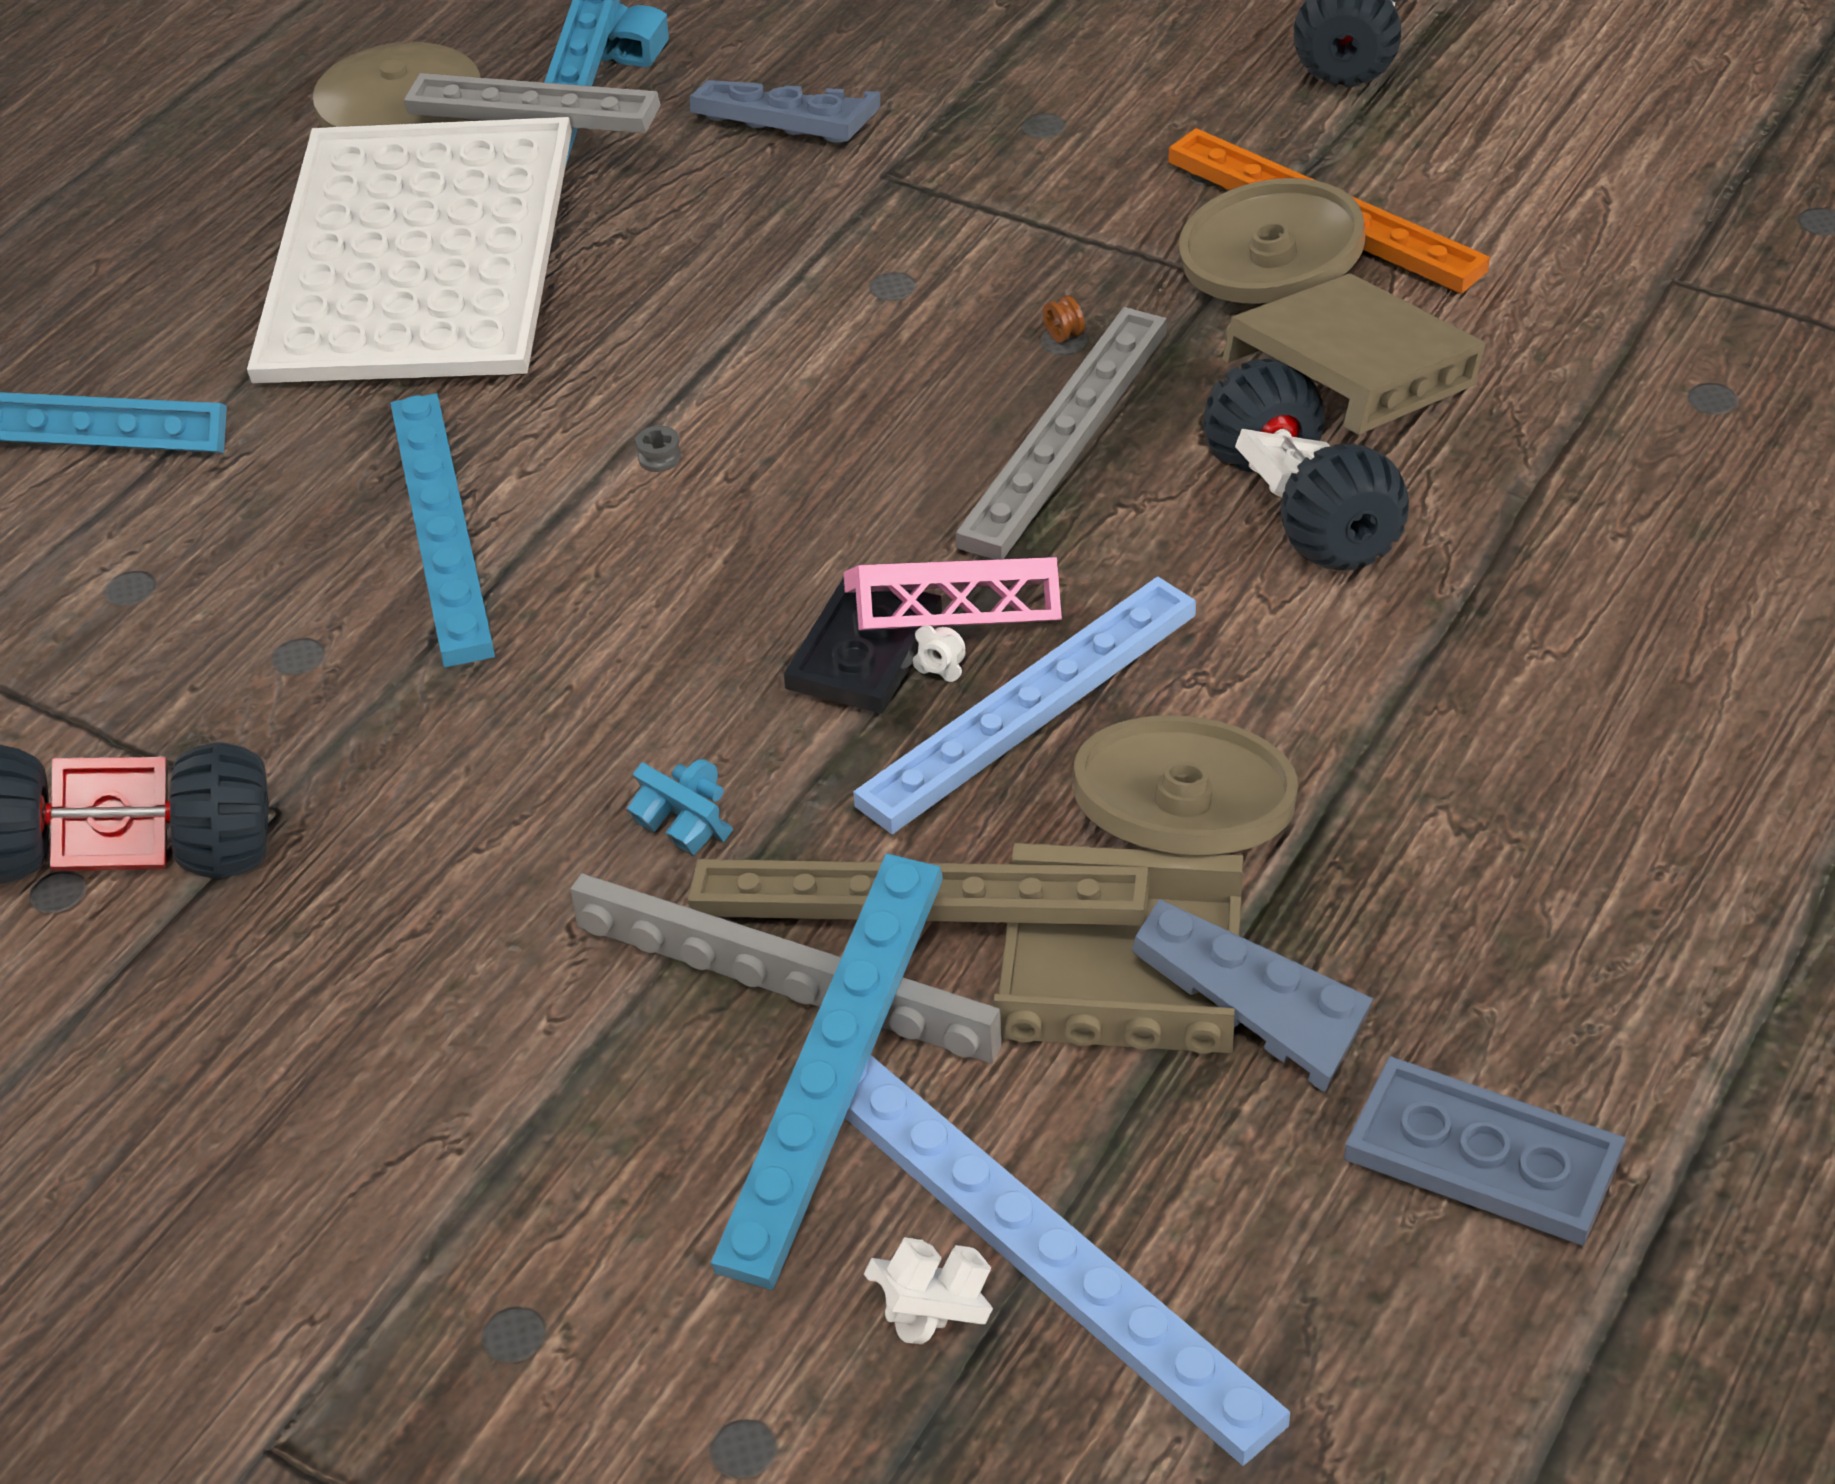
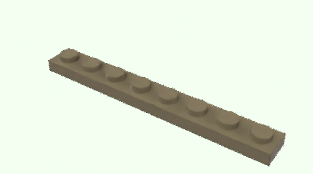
M698 859L688 897V905L691 909L716 917L858 920L882 862ZM928 863L941 866L943 881L926 921L1143 925L1146 921L1150 883L1148 867Z

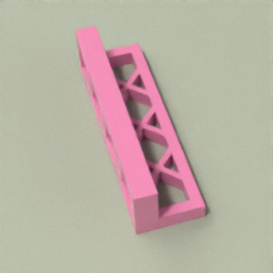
M1057 557L858 565L844 572L845 593L856 592L859 630L918 628L924 625L939 627L1046 622L1062 619ZM1044 583L1046 610H1030L1015 594L1023 585ZM974 587H991L1002 598L990 612L981 613L965 597ZM924 589H942L953 599L939 615H931L916 601ZM892 591L903 603L891 617H873L871 592ZM1007 604L1016 610L1001 612ZM958 606H960L966 612L961 614H952ZM908 608L917 614V616L902 615Z

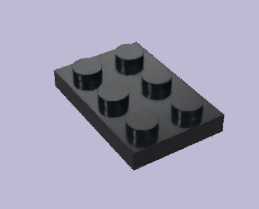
M843 577L784 672L785 689L883 714L911 666L913 657L918 654L919 642L915 637V633L920 627L859 630L856 592L845 593ZM892 591L871 592L873 617H891L903 603ZM922 592L916 599L931 615L941 614L942 599L940 595ZM908 608L902 616H917V614Z

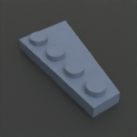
M707 80L690 96V112L706 115L710 120L723 121L730 119L745 122L747 126L752 128L768 126L784 129L790 135L812 134L823 136L829 142L848 141L880 108V92L865 91L864 99L844 97V89L827 88L825 94L804 95L802 94V86L785 85L784 87L772 89L769 92H763V85L759 83Z
M1161 899L1158 900L1140 928L1132 947L1134 954L1190 995L1200 992L1214 1002L1217 1007L1235 1008L1234 1027L1242 1023L1266 1040L1265 1050L1283 1063L1290 1058L1310 1073L1308 1081L1324 1093L1365 1020L1373 998Z

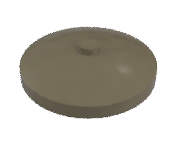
M425 42L385 44L359 51L329 68L321 76L314 88L313 103L317 120L322 128L469 121V119L408 114L404 98L420 73L481 78L475 63L469 57L450 47Z
M1283 178L1246 184L1213 198L1188 219L1179 238L1182 267L1185 275L1195 287L1213 297L1238 303H1270L1336 279L1348 272L1357 262L1364 249L1366 240L1364 219L1359 205L1349 194L1327 183L1309 179Z
M1162 715L1122 721L1100 730L1087 739L1076 754L1072 789L1076 802L1084 814L1099 827L1120 839L1162 852L1187 855H1214L1252 848L1272 839L1285 829L1295 812L1298 778L1295 769L1287 757L1279 749L1258 735L1220 721L1191 716Z

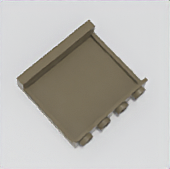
M1349 273L1232 316L1225 334L1227 341L1222 360L1229 363L1262 351L1346 396L1350 400L1343 427L1359 435L1474 386L1486 342Z
M1014 843L1012 864L1148 867L1150 883L1146 919L1158 900L1161 899L1239 936L1243 855H1187L1153 850ZM1007 924L999 994H994V1007L1000 1009L1001 1039L1019 1042L1073 1043L1080 1046H1122L1142 1050L1154 1048L1186 1050L1197 1053H1233L1235 1008L1217 1007L1214 1002L1200 992L1190 995L1134 954L1132 947L1142 925Z

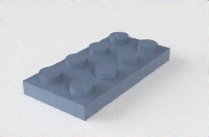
M1389 1056L1345 1144L1344 1160L1584 1246L1623 1155L1626 1137Z

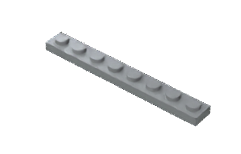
M1127 307L1122 308L956 531V548L994 560H1003L1164 338L1167 333V318Z
M583 873L580 874L570 888L577 927L583 928L596 936H607L634 945L647 953H658L686 962L695 969H707L737 979L742 984L750 987L758 986L788 996L801 1004L821 1006L841 960L839 956ZM904 977L900 982L882 1028L894 1031L904 1038L918 1039L948 1049L958 1056L972 1057L991 1064L1002 1047L999 1008Z

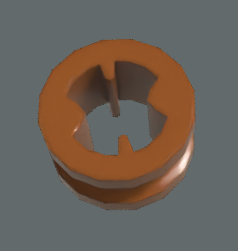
M1066 295L1061 297L1058 303L1051 301L1044 305V323L1050 336L1056 342L1062 343L1067 341L1070 335L1077 337L1084 333L1085 321L1083 313L1076 300L1071 296Z

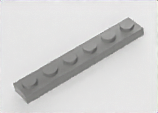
M425 73L419 74L404 98L408 114L464 118L469 120L569 117L571 127L589 130L625 131L628 133H646L661 106L657 91Z

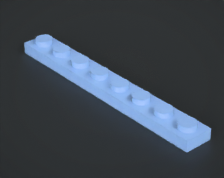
M1157 576L853 791L855 807L893 835L1196 615V600Z

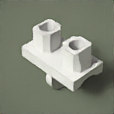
M904 1237L891 1261L871 1258L864 1275L869 1281L878 1282L882 1286L887 1305L885 1317L887 1321L895 1322L896 1331L901 1340L905 1343L924 1344L934 1334L935 1329L944 1328L948 1320L986 1324L993 1308L981 1294V1290L991 1267L976 1249L955 1245L944 1267L937 1268L942 1258L932 1245L923 1240Z

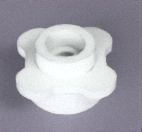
M930 625L920 627L915 633L919 645L918 654L913 657L914 667L922 674L928 672L939 674L948 682L957 680L962 673L959 663L965 656V644L961 636L953 629L947 627H938L936 629ZM935 650H937L942 657H938L935 653Z

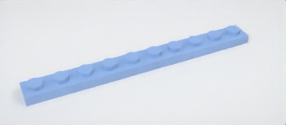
M870 1055L845 1115L847 1121L1242 1466L1248 1463L1289 1427L1290 1411Z

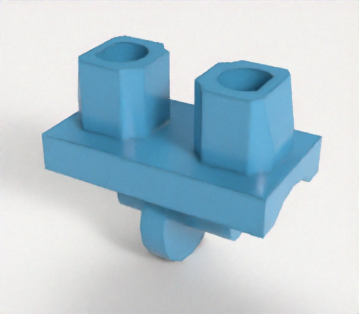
M698 759L691 763L689 767L678 764L672 772V777L678 780L679 783L643 762L633 773L641 788L626 810L639 825L651 832H655L670 812L678 815L665 834L672 843L688 854L694 856L711 835L725 842L734 830L730 824L719 819L718 806L707 800L709 798L717 802L721 799L724 789L716 784L718 778L717 767L709 761Z

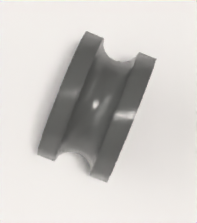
M653 426L641 431L635 441L640 466L651 472H663L676 467L681 460L678 433L667 426Z

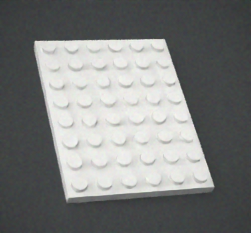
M569 117L312 128L247 367L251 382L281 383L527 374L572 134Z

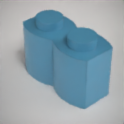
M619 3L600 61L613 59L620 64L640 67L651 66L669 40L667 14L651 6L636 5L628 8Z

